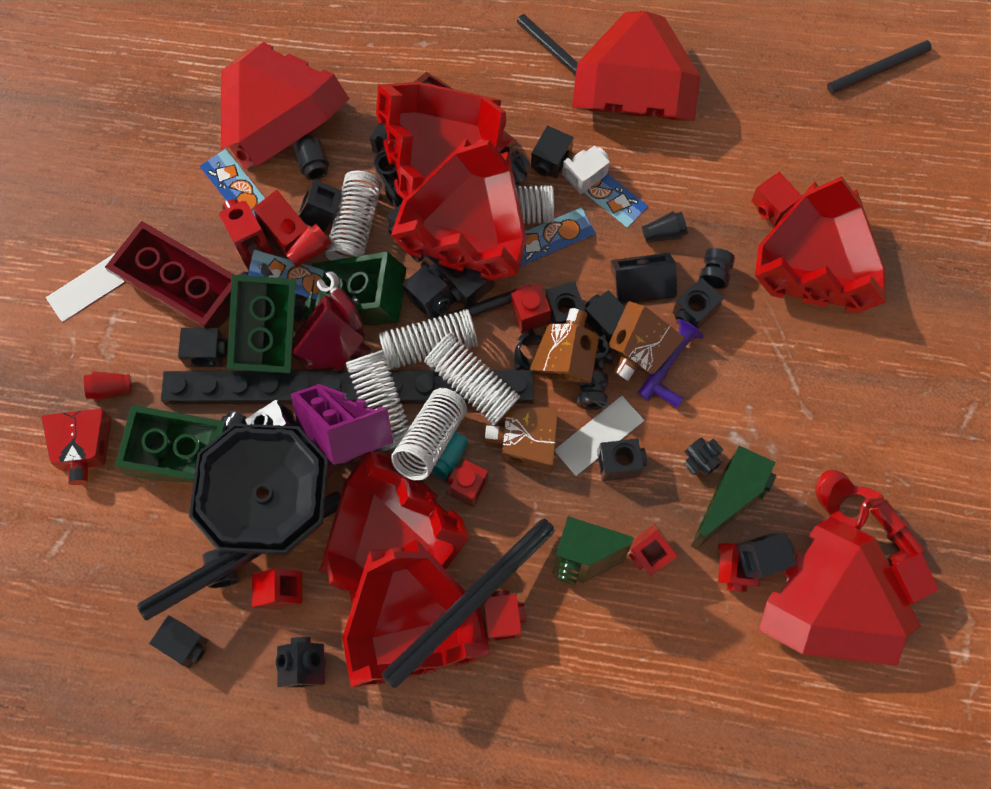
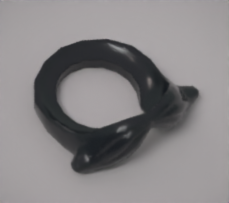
M532 328L519 337L518 344L514 350L515 370L521 368L530 370L531 367L530 361L520 350L521 346L538 345L541 343L543 336L534 334Z

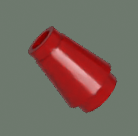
M315 224L311 228L307 227L286 255L298 268L301 264L327 251V246L332 242Z
M92 371L91 374L84 375L86 399H94L96 402L132 392L130 374Z

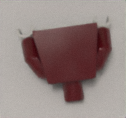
M327 272L326 275L331 280L330 287L326 286L325 282L321 279L317 281V286L321 291H329L330 297L324 295L295 334L293 331L292 356L308 369L332 368L340 370L349 358L354 360L369 355L371 348L362 344L364 340L363 321L354 302L343 288H338V276L333 272Z

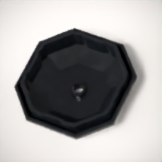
M233 424L197 453L189 518L219 552L287 555L323 524L329 459L299 426ZM261 490H268L269 494L266 498H258V493Z

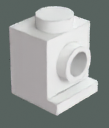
M594 145L588 151L582 150L577 153L572 161L567 158L563 163L562 175L581 195L607 175L610 165L609 157L602 148H597Z

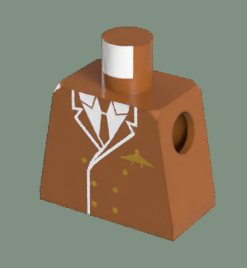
M629 301L609 342V348L621 357L612 372L627 382L636 368L652 375L681 344L685 337L647 307Z
M570 309L566 324H550L547 326L531 364L530 371L551 381L591 383L599 338L596 333L584 328L588 316L586 312L579 309Z
M558 407L510 409L506 412L505 426L486 425L485 443L503 445L502 457L506 462L552 473Z

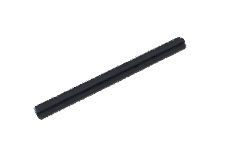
M335 491L325 497L324 518L336 512L341 496L340 492ZM226 553L139 602L137 605L138 611L144 620H149L262 554Z
M541 519L382 672L384 681L392 688L398 687L554 534L553 524L546 519Z

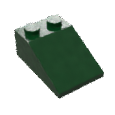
M389 252L312 263V267L324 270L322 280L326 286L330 287L331 280L326 275L327 272H333L338 276V288H343L354 302L363 321L362 325L375 326L399 323L404 290L402 284L405 282L407 268ZM315 276L310 297H306L303 315L305 319L308 318L324 295L330 297L329 291L319 290L317 300L312 299Z
M131 405L115 467L127 476L156 481L194 483L197 453L224 432L226 422Z
M738 446L727 463L691 547L697 549L747 510L757 498L762 500L766 492L770 491L775 481L776 474L772 473L776 462Z

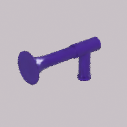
M677 319L676 323L679 326L678 332L685 337L684 340L654 374L649 375L637 393L646 401H649L655 393L673 405L675 409L678 408L684 397H680L662 385L661 382L685 346L693 339L704 338L703 334L696 327L681 319Z

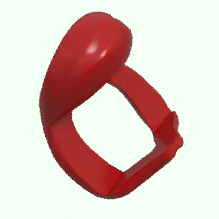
M827 470L822 473L815 485L816 497L828 514L858 530L866 523L869 509L880 506L884 501L883 495L870 488L855 486L846 474L837 470ZM863 496L867 498L862 503L858 520L845 516L839 509L842 502L848 497Z

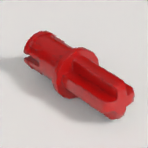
M887 499L880 506L870 510V513L873 514L888 534L886 536L887 539L891 537L901 551H906L908 555L925 553L924 548L907 528L909 523L903 522Z

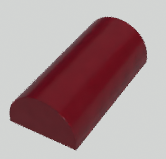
M143 221L138 224L105 266L109 273L202 328H219L230 317L233 273Z

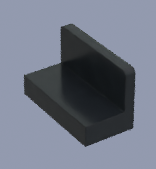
M670 253L610 260L611 272L616 284V298L621 304H626L629 301L641 302L677 296L676 262Z

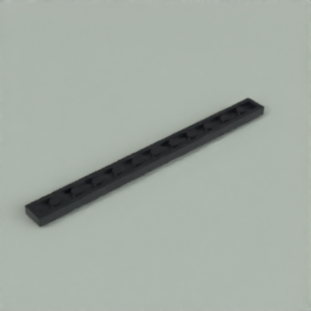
M435 370L390 371L391 375L387 376L393 377V380L390 382H394L395 385L390 388H397L393 393L399 394L396 398L401 399L398 402L401 404H425L434 390L447 388L456 392L457 386L451 388L452 383L447 384L448 379L443 380L444 375L439 376V372L435 373ZM489 370L482 378L483 380L491 371H494V374L487 383L495 375H498L497 380L492 386L499 379H502L497 389L503 383H506V387L502 392L510 386L511 389L506 396L512 390H515V393L520 395V398L515 403H533V372L530 370ZM163 371L161 401L163 404H270L274 400H278L281 404H293L291 399L292 393L321 384L346 393L348 400L356 402L358 397L375 390L356 394L357 391L372 386L354 389L356 385L369 381L352 383L354 380L366 376L350 378L351 375L361 371L349 373L348 371H291V373L263 371ZM465 394L460 395L466 404L474 403V401L472 403H468L470 397L468 399H464ZM374 395V396H371V397H368V398H365V399H362V400H368V399L373 398V397H376V396H378V395ZM440 397L434 398V399H443V400H446V401L450 402L451 404H455V403H453L452 401H450V400H448V399H445V398H440ZM377 400V401H374V402H371V403H367V404H373V403L379 402V401H381V400ZM433 401V402H438V403H441V404H447V403H444V402H441V401Z

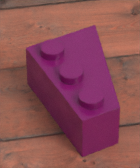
M321 384L291 394L297 425L334 465L347 463L354 457L393 443L387 408L381 406L377 410L369 408L365 400L358 399L356 402L347 399L346 393Z

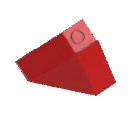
M647 11L625 12L577 63L572 108L590 112H615L629 116H654L672 121H695L701 76L664 16Z
M265 42L246 50L221 70V150L229 147L244 169L252 165L257 167L326 122L349 100V97L333 73L326 70L319 72L309 67V62L289 53L286 56L273 50L274 46Z
M422 82L379 84L376 116L378 124L385 125L388 139H385L383 142L389 165L395 164L399 178L394 181L397 194L404 200L466 139L472 145L490 140L500 153L512 141L510 137L503 133L507 121L506 111L500 108L501 100Z
M466 139L402 201L391 237L408 255L420 259L422 254L440 259V265L463 271L464 267L481 272L480 277L488 280H497L517 275L527 237L509 152L500 154L490 140L472 145Z
M842 176L821 186H818L814 181L758 245L755 277L771 296L783 299L785 295L802 298L803 303L827 307L828 303L844 306L845 311L860 313L886 303L885 266L858 190L852 191Z
M376 449L363 455L344 482L319 572L328 575L330 585L340 590L349 591L351 603L354 601L370 550L400 548L417 539L446 570L469 540L463 519L453 509L449 512L443 509L435 501L438 495L423 481L416 480L414 482L401 475L393 466L392 456Z
M830 517L815 525L809 535V538L813 541L805 555L798 552L795 557L796 565L789 567L784 574L787 580L780 594L773 591L767 600L759 630L801 654L898 666L908 636L920 628L921 625L876 538Z
M417 539L400 548L369 551L342 636L351 687L373 686L386 683L382 677V672L466 592ZM480 606L409 677L436 672L438 668L455 664V667L470 664L490 656Z

